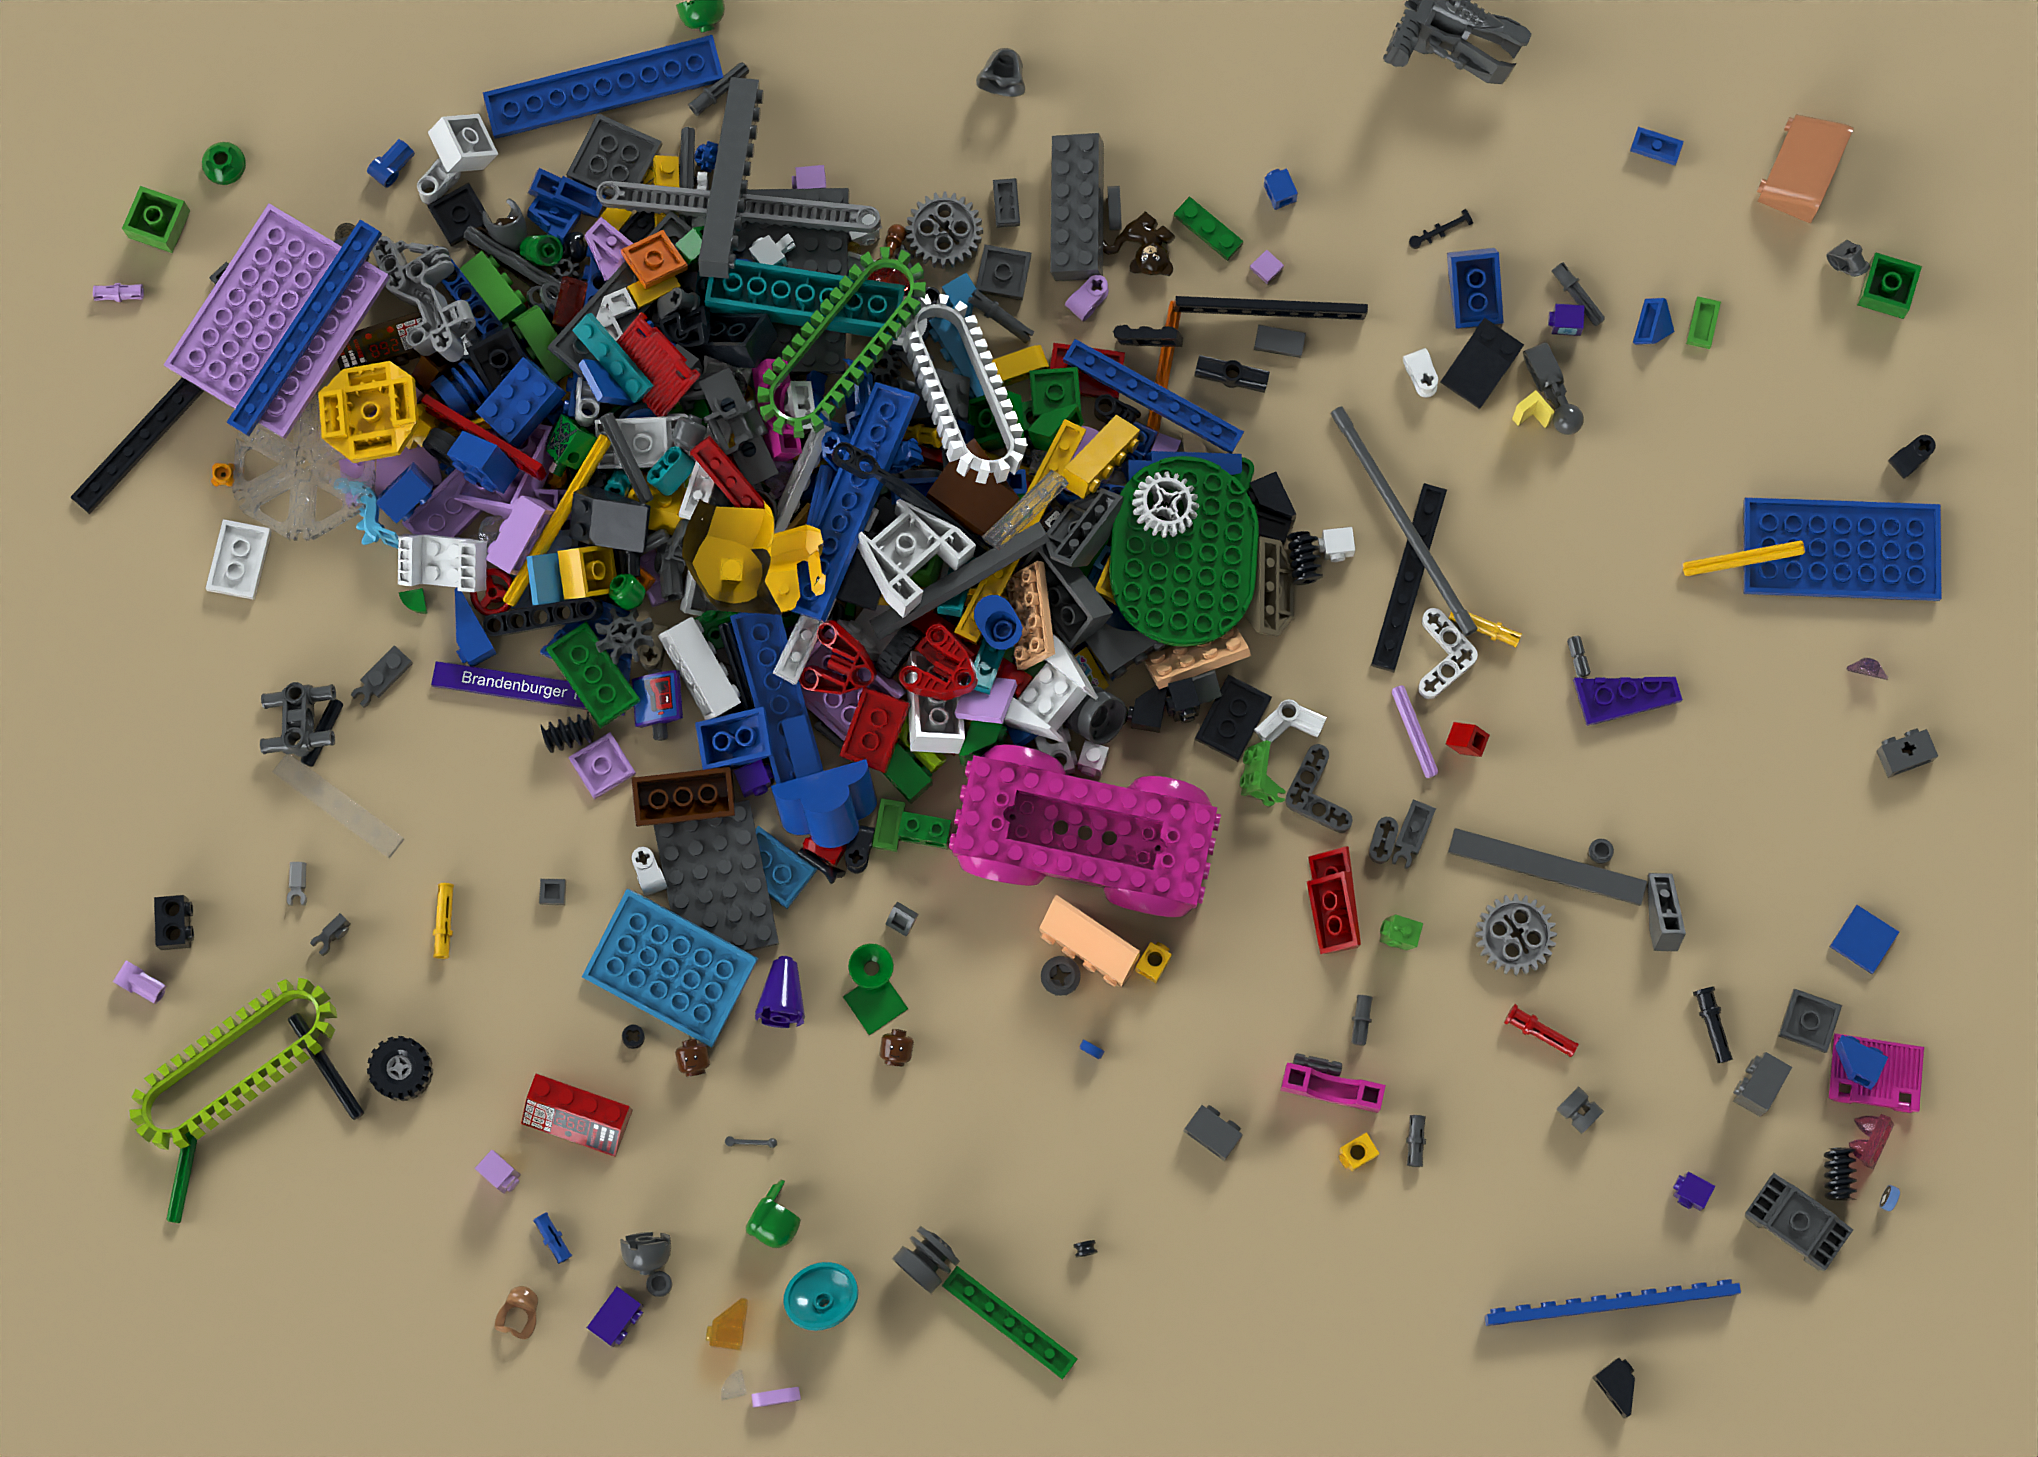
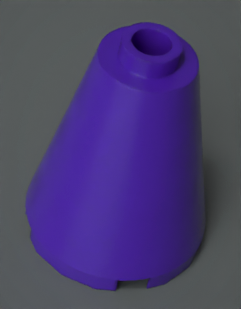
M780 956L772 963L755 1011V1019L761 1018L764 1025L789 1028L790 1023L797 1022L796 1027L804 1024L805 1013L798 964L793 961L792 957Z

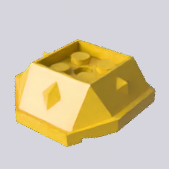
M391 361L342 369L327 387L325 386L318 392L322 439L352 463L401 455L419 425L415 379ZM377 410L373 417H369L372 411Z

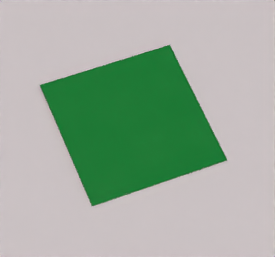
M890 981L876 989H866L858 986L843 996L869 1035L908 1009Z

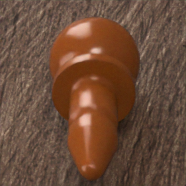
M900 224L892 225L887 232L888 236L885 242L887 244L886 247H890V259L893 257L895 249L899 248L902 241L906 238V230Z

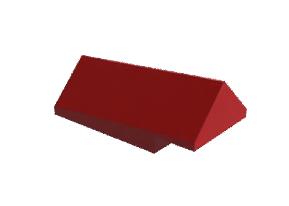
M1349 846L1309 856L1313 880L1306 882L1320 954L1358 948L1361 945Z

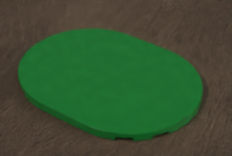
M1175 456L1164 458L1145 466L1132 476L1120 493L1123 496V502L1112 527L1109 559V582L1113 598L1126 620L1140 633L1157 642L1181 647L1198 646L1212 642L1228 633L1237 625L1247 611L1254 594L1259 536L1258 517L1255 506L1252 504L1241 482L1235 476H1231L1223 470L1221 466L1211 461L1191 456ZM1168 471L1170 478H1173L1178 473V481L1181 482L1183 479H1187L1185 486L1194 487L1190 494H1197L1198 498L1194 502L1199 504V508L1195 510L1197 517L1191 519L1193 524L1191 527L1185 526L1186 530L1184 533H1180L1177 530L1176 536L1172 537L1168 531L1167 536L1163 538L1161 531H1158L1153 536L1152 531L1154 529L1151 527L1144 531L1146 523L1139 524L1137 522L1141 515L1133 514L1134 509L1137 507L1132 505V501L1136 499L1134 496L1135 490H1140L1138 485L1140 482L1146 483L1145 479L1147 476H1151L1154 479L1155 473L1159 472L1163 478L1164 473ZM1163 488L1168 493H1174L1170 489ZM1151 492L1147 495L1149 510L1155 505L1154 496ZM1179 500L1176 507L1178 509L1177 514L1181 517L1184 514V505L1182 500ZM1162 501L1160 507H1166L1167 505V508H1169L1171 502L1169 504L1165 502L1164 504V501ZM1157 516L1160 520L1168 521L1163 516Z

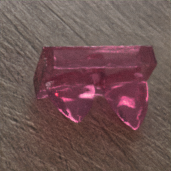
M1883 1114L1880 1117L1861 1116L1854 1119L1858 1128L1870 1138L1869 1140L1858 1139L1849 1142V1147L1855 1148L1854 1156L1861 1160L1864 1166L1871 1169L1875 1168L1894 1127L1891 1118Z

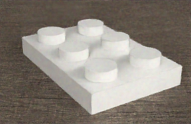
M223 519L206 590L255 600L272 530L266 527Z

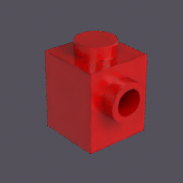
M1453 722L1445 745L1462 755L1482 757L1490 734L1477 725Z

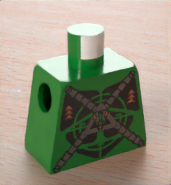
M561 414L547 446V452L554 458L549 471L562 477L567 466L578 470L596 442L597 437L586 427L580 426L576 420Z

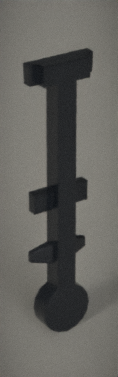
M1464 209L1461 211L1463 216L1443 226H1440L1438 223L1434 225L1436 229L1430 232L1423 230L1424 235L1420 237L1412 236L1409 239V246L1417 249L1421 246V242L1425 240L1432 243V237L1439 234L1442 238L1445 236L1444 231L1464 221H1467L1468 225L1473 224L1472 218L1468 211Z

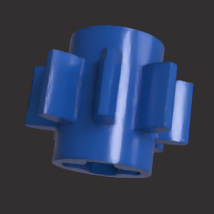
M708 141L706 145L702 144L696 149L694 159L697 165L701 166V170L711 173L712 169H715L718 152L717 143Z

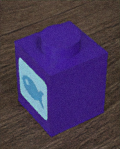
M1555 304L1553 312L1549 311L1548 326H1552V334L1581 336L1584 329L1585 305Z

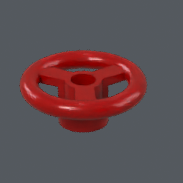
M486 569V595L479 602L477 592H470L471 602L475 609L485 616L507 612L512 606L506 603L498 609H487L491 602L503 603V598L507 592V588L504 585L494 583L492 575L503 578L508 585V589L513 579L507 572L501 569ZM496 589L497 594L493 597V590Z

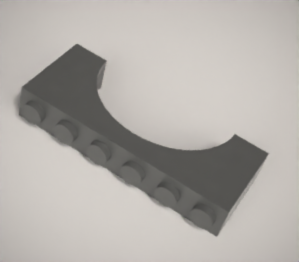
M1106 623L1099 631L1082 642L1088 648L1108 680L1113 677L1117 679L1123 676L1128 671L1127 668L1134 663L1139 665L1148 658V653L1154 649L1158 652L1167 646V644L1157 642L1139 631L1120 630Z

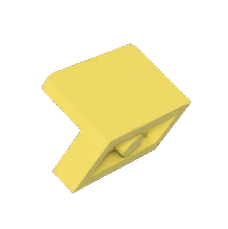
M1535 390L1517 405L1512 420L1519 426L1531 415H1534L1543 427L1546 428L1550 425L1555 412Z

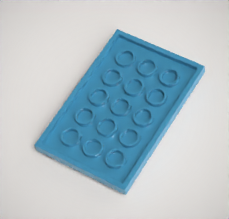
M626 889L582 978L712 1048L759 958L631 889Z

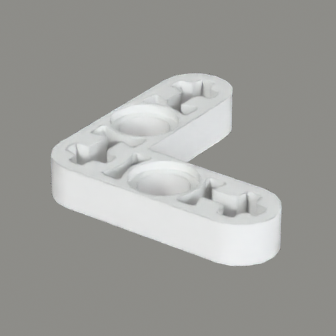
M1437 608L1426 610L1422 618V625L1449 656L1421 679L1418 691L1426 699L1437 697L1471 668L1478 656L1475 647L1446 615ZM1429 615L1431 617H1439L1437 623L1441 628L1444 624L1447 625L1439 634L1436 633L1439 627L1435 623L1431 625L1428 623ZM1444 633H1454L1457 638L1456 642L1453 644L1445 643L1443 640ZM1461 651L1464 653L1471 652V661L1465 659L1458 666L1456 662L1462 656ZM1446 665L1453 667L1455 670L1454 676L1451 678L1444 677L1441 673L1442 667ZM1434 674H1436L1440 681L1434 686L1435 692L1431 690L1426 692L1424 690L1425 682L1428 684L1436 680Z

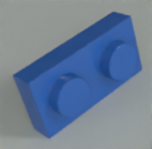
M1638 127L1630 151L1676 166L1684 141Z

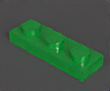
M1190 196L1174 212V217L1227 261L1243 245L1244 241Z

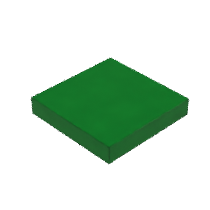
M1078 367L1029 371L1033 419H1038L1041 414L1072 404L1078 405L1081 412Z

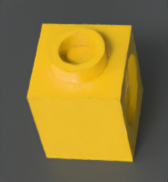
M1150 942L1136 965L1135 971L1157 983L1172 958V954L1169 953L1170 949L1160 942H1157L1156 945ZM1151 955H1158L1162 963L1159 966H1151L1148 963V958Z
M1366 1132L1339 1149L1341 1154L1338 1155L1344 1168L1349 1167L1353 1172L1378 1157L1379 1152ZM1353 1147H1359L1363 1150L1364 1157L1356 1160L1351 1156L1350 1150Z

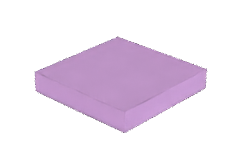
M996 678L990 695L976 690L961 695L954 712L956 718L1002 724L1017 688L1016 680Z
M611 732L568 757L593 799L598 798L636 775V772Z

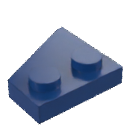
M536 196L528 208L527 217L548 235L557 237L563 245L580 220L581 211Z

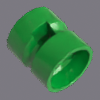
M530 235L520 245V256L535 266H553L561 260L563 255L562 244L553 235Z

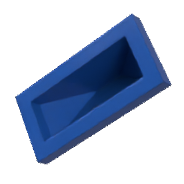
M1665 298L1644 300L1633 340L1635 345L1655 344L1674 333L1668 303Z

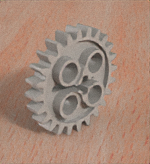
M935 192L933 200L925 196V204L917 202L919 210L911 209L913 217H907V223L910 226L905 227L906 233H909L906 239L907 242H912L910 244L911 251L917 249L915 253L916 258L924 256V264L932 260L934 268L940 262L942 269H945L946 263L949 262L952 268H954L956 260L964 264V256L969 259L972 258L970 250L978 251V246L975 243L982 242V237L979 235L983 234V228L978 227L982 225V218H977L979 215L978 210L971 211L973 208L972 202L965 205L964 196L958 201L956 200V193H953L951 198H948L947 193L944 192L942 198H939ZM942 211H948L951 213L950 216L946 218L940 217L938 215ZM929 216H933L937 222L929 218ZM926 226L934 229L931 233H923L921 231ZM958 227H965L967 229L964 234L955 232ZM952 239L959 242L960 244L956 245ZM948 243L950 247L946 250H941L938 248V245Z
M1517 894L1514 895L1512 901L1505 895L1503 903L1498 899L1494 900L1495 908L1487 905L1486 910L1489 914L1481 913L1480 917L1485 922H1477L1476 924L1478 928L1482 929V931L1475 933L1476 937L1482 938L1476 946L1485 948L1480 955H1489L1487 964L1495 961L1496 971L1503 966L1504 974H1507L1511 968L1515 976H1517L1522 968L1526 975L1529 972V966L1535 971L1538 969L1537 961L1543 965L1546 963L1543 955L1548 957L1552 955L1548 947L1556 946V943L1550 939L1556 937L1557 933L1551 932L1550 929L1555 927L1556 924L1548 923L1547 920L1552 914L1544 915L1542 913L1545 909L1544 905L1540 908L1535 907L1537 904L1536 899L1530 904L1528 903L1527 895H1525L1522 901H1519ZM1518 912L1523 913L1527 919L1526 923L1520 924L1516 922L1514 914ZM1504 916L1509 918L1511 926L1504 920ZM1496 924L1502 925L1505 929V934L1502 936L1496 935L1493 932V926ZM1513 930L1515 932H1521L1519 940L1517 937H1511ZM1527 935H1537L1539 944H1530L1527 941ZM1520 942L1528 950V954L1524 953ZM1507 946H1514L1518 951V956H1508L1505 948Z

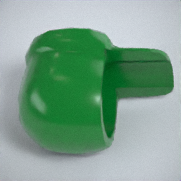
M782 1179L777 1184H773L767 1196L760 1200L745 1227L746 1233L772 1248H781L788 1245L797 1234L801 1222L797 1215L774 1202L784 1186L785 1180Z

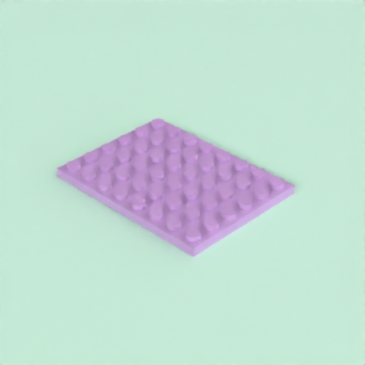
M268 204L169 355L164 366L235 409L342 246L273 205ZM364 261L258 422L260 425L284 439L287 438L390 279L387 273Z

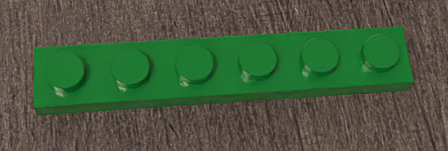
M956 1266L942 1284L944 1289L1062 1380L1078 1360L960 1267Z

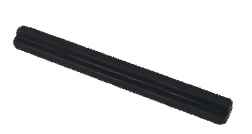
M295 1013L288 1018L289 1024L299 1039L310 1031V1028L299 1013ZM306 1046V1050L351 1119L356 1120L361 1117L364 1111L325 1051L322 1049L314 1055Z

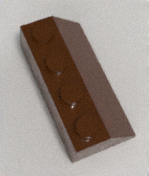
M730 767L632 778L636 827L735 816L733 774Z

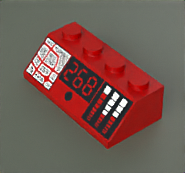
M535 1073L526 1098L521 1124L616 1157L633 1110L628 1105Z

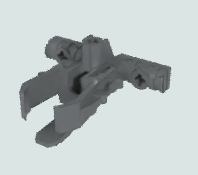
M1406 0L1404 5L1408 9L1404 10L1403 14H1405V17L1402 16L1401 23L1397 22L1396 30L1393 31L1386 49L1387 54H1384L1383 59L1384 62L1392 64V66L1404 67L1408 64L1414 50L1422 54L1434 53L1441 58H1447L1455 63L1457 69H1465L1486 83L1503 84L1517 63L1498 61L1466 41L1470 34L1499 44L1514 59L1521 47L1527 46L1532 34L1526 27L1509 17L1489 12L1485 13L1484 8H1478V4L1475 2L1474 4L1471 3V0Z

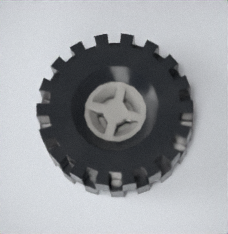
M398 1036V1038L389 1037L388 1041L378 1043L379 1047L372 1050V1058H368L367 1062L369 1064L367 1074L370 1075L369 1080L375 1089L386 1098L388 1097L394 1101H408V1098L414 1099L418 1097L417 1094L419 1092L423 1093L426 1090L424 1088L426 1084L431 1082L430 1075L433 1074V1068H431L433 1063L427 1050L414 1039L405 1038L404 1036Z

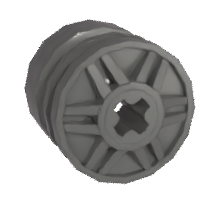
M1090 682L1098 699L1095 700L1087 694L1063 725L1075 733L1081 734L1090 742L1103 745L1115 738L1121 730L1126 718V707L1120 698L1105 692L1101 687Z
M920 1226L917 1232L924 1240L920 1242L914 1236H911L910 1240L916 1249L911 1251L902 1246L892 1260L926 1291L932 1294L942 1282L936 1271L941 1269L949 1274L951 1269L944 1262L948 1260L956 1266L960 1260L955 1256L952 1248L938 1235Z

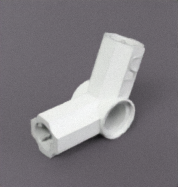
M1288 699L1281 702L1279 707L1257 726L1254 731L1262 741L1268 740L1271 743L1290 726L1318 738L1327 717L1299 706L1294 700ZM1291 708L1295 715L1287 718L1283 716L1282 710Z

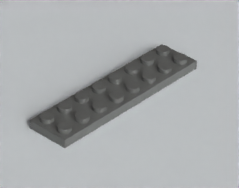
M670 211L648 236L664 230L680 253L675 244L692 228ZM626 261L547 348L584 380L586 379L578 364L583 359L598 360L572 330L586 314L592 313L597 317L604 296L625 287L627 288V286L639 281ZM654 302L639 310L636 307L635 312L616 319L622 333H624L640 312L645 314Z

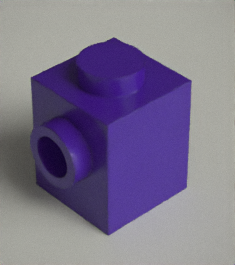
M761 760L734 770L745 798L753 794L755 796L763 795L772 786L770 779L774 777L768 764L764 766Z
M1688 1171L1684 1176L1679 1175L1674 1183L1673 1188L1676 1190L1674 1197L1678 1198L1677 1202L1688 1209L1694 1207L1701 1211L1705 1208L1715 1186Z

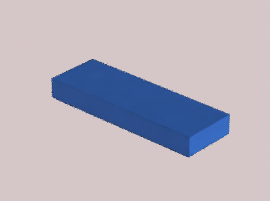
M805 714L781 720L796 779L819 773L820 769Z

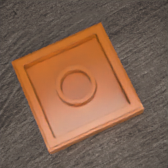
M664 230L621 249V255L645 290L688 270L687 263Z

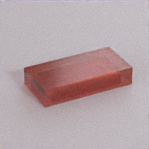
M568 276L562 277L552 324L566 327L583 308L588 286L587 282Z

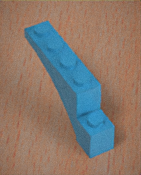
M965 273L942 286V294L949 296L946 306L955 309L956 305L961 301L968 306L964 318L972 316L974 305L967 301L969 297H972L971 294L976 290V287L968 274ZM934 317L929 320L932 327L929 335L934 343L938 341L942 349L940 352L946 362L951 361L955 368L952 370L953 373L970 378L969 399L985 395L958 329L950 321L943 318Z

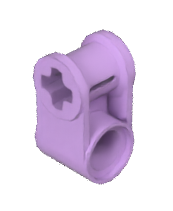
M1101 275L1091 276L1066 301L1065 306L1082 321L1087 320L1107 298L1109 291L1105 277ZM1093 286L1097 288L1101 286L1102 290L1100 291L1097 289L1093 291Z

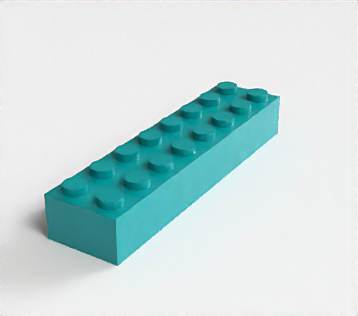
M736 260L735 268L730 269L729 279L709 277L705 306L712 313L767 314L771 322L804 326L807 321L811 324V316L816 310L821 313L820 305L826 298L830 301V293L835 287L839 289V282L844 276ZM866 279L825 330L874 337L904 301L905 285Z

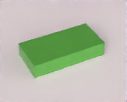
M1697 296L1686 344L1706 349L1711 348L1721 304L1720 301Z
M881 798L872 844L873 848L897 852L899 843L898 832L902 812L905 811V802Z

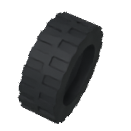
M908 625L903 626L874 664L876 670L888 679H891L906 662L910 652L914 651L922 636Z

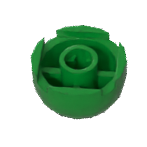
M691 0L688 3L684 1L676 5L678 15L685 26L691 29H700L701 33L714 30V24L721 21L725 11L724 0Z

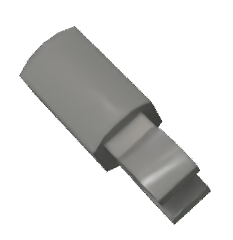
M290 862L289 888H291V891L287 895V903L290 906H293V898L296 896L301 897V905H306L307 897L303 893V889L306 888L307 863Z

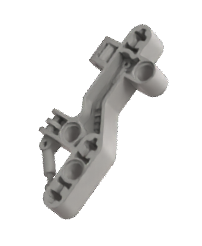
M381 236L372 251L379 269L390 276L385 285L386 288L399 300L419 308L423 318V322L414 326L407 333V343L423 356H429L437 351L450 362L458 361L462 358L465 351L461 337L475 327L476 321L467 301L458 300L448 305L445 297L435 289L440 281L454 271V264L451 262L447 248L413 242L406 244L402 240L394 243L389 237ZM409 249L410 252L422 255L407 264L403 250Z

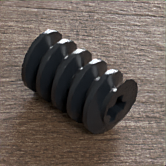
M1308 531L1289 534L1287 536V540L1290 541L1288 548L1292 551L1289 557L1293 560L1290 565L1294 569L1292 577L1296 579L1293 585H1306L1323 578V574L1316 573V570L1321 569L1322 565L1314 564V561L1321 559L1320 555L1313 554L1314 551L1319 550V546L1312 545V542L1317 541L1318 537L1311 536Z
M589 712L586 714V720H583L581 715L578 714L575 723L571 717H567V725H564L562 720L558 719L557 727H554L550 721L548 722V729L545 730L541 724L544 743L550 753H554L555 745H557L560 751L564 750L565 743L570 749L573 748L574 740H576L579 746L583 745L584 738H586L589 744L593 742L594 729Z
M1830 1148L1831 1151L1824 1153V1157L1831 1161L1824 1163V1167L1831 1171L1825 1173L1824 1177L1832 1181L1825 1183L1824 1187L1832 1191L1825 1193V1198L1835 1201L1857 1200L1850 1197V1194L1857 1192V1189L1850 1187V1184L1857 1182V1179L1849 1177V1174L1857 1172V1169L1849 1167V1164L1856 1162L1855 1158L1849 1157V1154L1856 1152V1149Z

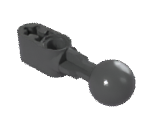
M1545 342L1523 351L1524 361L1538 390L1544 393L1546 399L1551 401L1556 409L1553 415L1554 427L1562 434H1575L1581 429L1584 423V416L1580 408L1569 404L1565 397L1567 391L1563 384V374L1549 345Z

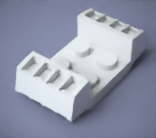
M676 413L667 414L665 417L616 419L639 468L653 467L668 449L675 446V441L671 435L676 422L680 417L688 418V415ZM600 417L595 419V434L597 438L600 434L607 436L600 422ZM612 444L599 463L598 469H623ZM682 449L686 454L690 456L689 451Z
M405 533L398 536L399 585L429 584L458 587V591L464 592L487 590V541Z

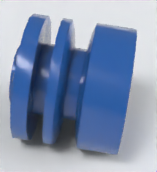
M462 360L458 363L463 371L462 374L455 367H452L450 370L454 377L453 381L441 375L431 382L430 386L440 401L443 399L450 409L468 419L473 416L468 405L473 403L479 408L482 403L478 398L481 396L485 401L490 396V393L479 373Z

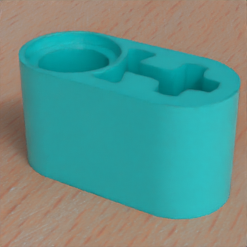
M673 446L649 470L647 481L663 495L669 496L692 473L695 461L681 448Z

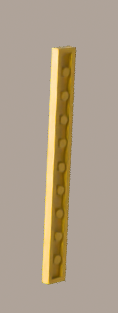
M1064 419L1000 544L1041 521L1060 484L1064 468L1073 459L1086 434L1085 428ZM1021 558L980 581L954 631V635L977 645L982 635L974 619V609L977 603L983 597L989 595L1002 596Z

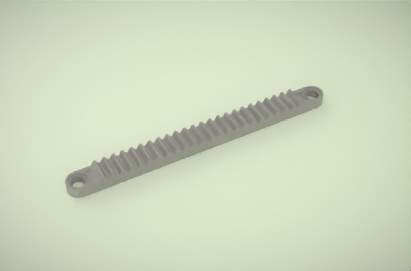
M605 181L598 186L596 195L600 203L608 208L626 209L628 211L636 210L637 212L645 211L647 213L655 212L656 214L664 213L666 215L672 211L677 216H693L694 218L702 217L706 219L711 191ZM605 190H615V196L609 200L604 199L603 193ZM743 194L745 210L744 213L739 215V217H742V222L768 223L769 225L777 224L779 226L787 225L788 227L796 226L798 228L806 227L807 229L815 228L817 230L822 228L827 231L832 229L836 232L842 230L846 233L849 231L872 233L881 224L878 210L871 206ZM867 214L875 216V221L870 225L862 223V218Z

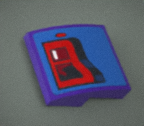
M679 670L659 672L632 679V688L641 700L640 703L634 706L635 727L643 728L656 723H669L683 718Z

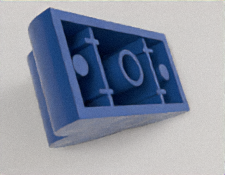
M866 759L771 786L783 828L795 835L810 834L815 844L825 848L840 847L853 840L859 831L858 820L871 814L877 805V796Z

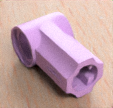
M125 961L113 980L120 987L131 993L135 992L155 1005L162 999L167 988L162 982L148 976L144 970L128 961Z

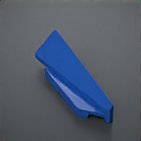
M1151 451L1145 455V460H1127L1122 463V470L1127 483L1132 476L1145 466L1161 459L1175 456H1191L1211 461L1221 466L1230 475L1242 472V454Z

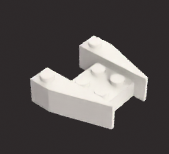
M898 499L895 507V514L898 518L872 540L861 531L858 536L859 543L857 547L885 601L904 618L921 603L923 590L910 577L936 554L955 571L973 557L976 544L959 528Z
M1053 635L1055 654L1043 660L1046 662L1044 667L1017 699L1012 698L1004 720L1005 724L1010 728L1062 742L1064 738L1056 731L1087 694L1095 700L1098 699V696L1073 652Z

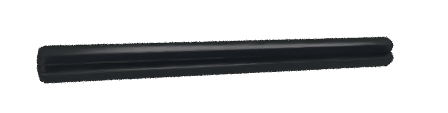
M730 622L718 625L719 632L745 711L755 709L732 625ZM769 757L761 759L762 763L770 762Z

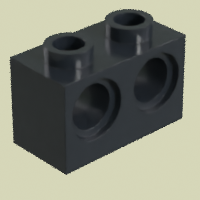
M184 895L154 897L156 947L160 950L191 948V941L194 940L193 926H190V916H193L192 902H189V899ZM173 905H179V912L174 916H170V908ZM175 929H180L179 938L171 940V932Z

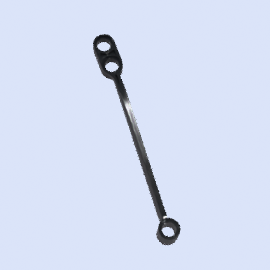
M841 442L834 448L831 455L832 460L840 468L861 479L876 478L905 502L959 528L976 544L974 557L977 558L991 550L918 490L881 469L876 459L870 454L847 442ZM838 450H846L850 454V459H841L838 456ZM868 462L872 470L870 472L862 471L859 463Z

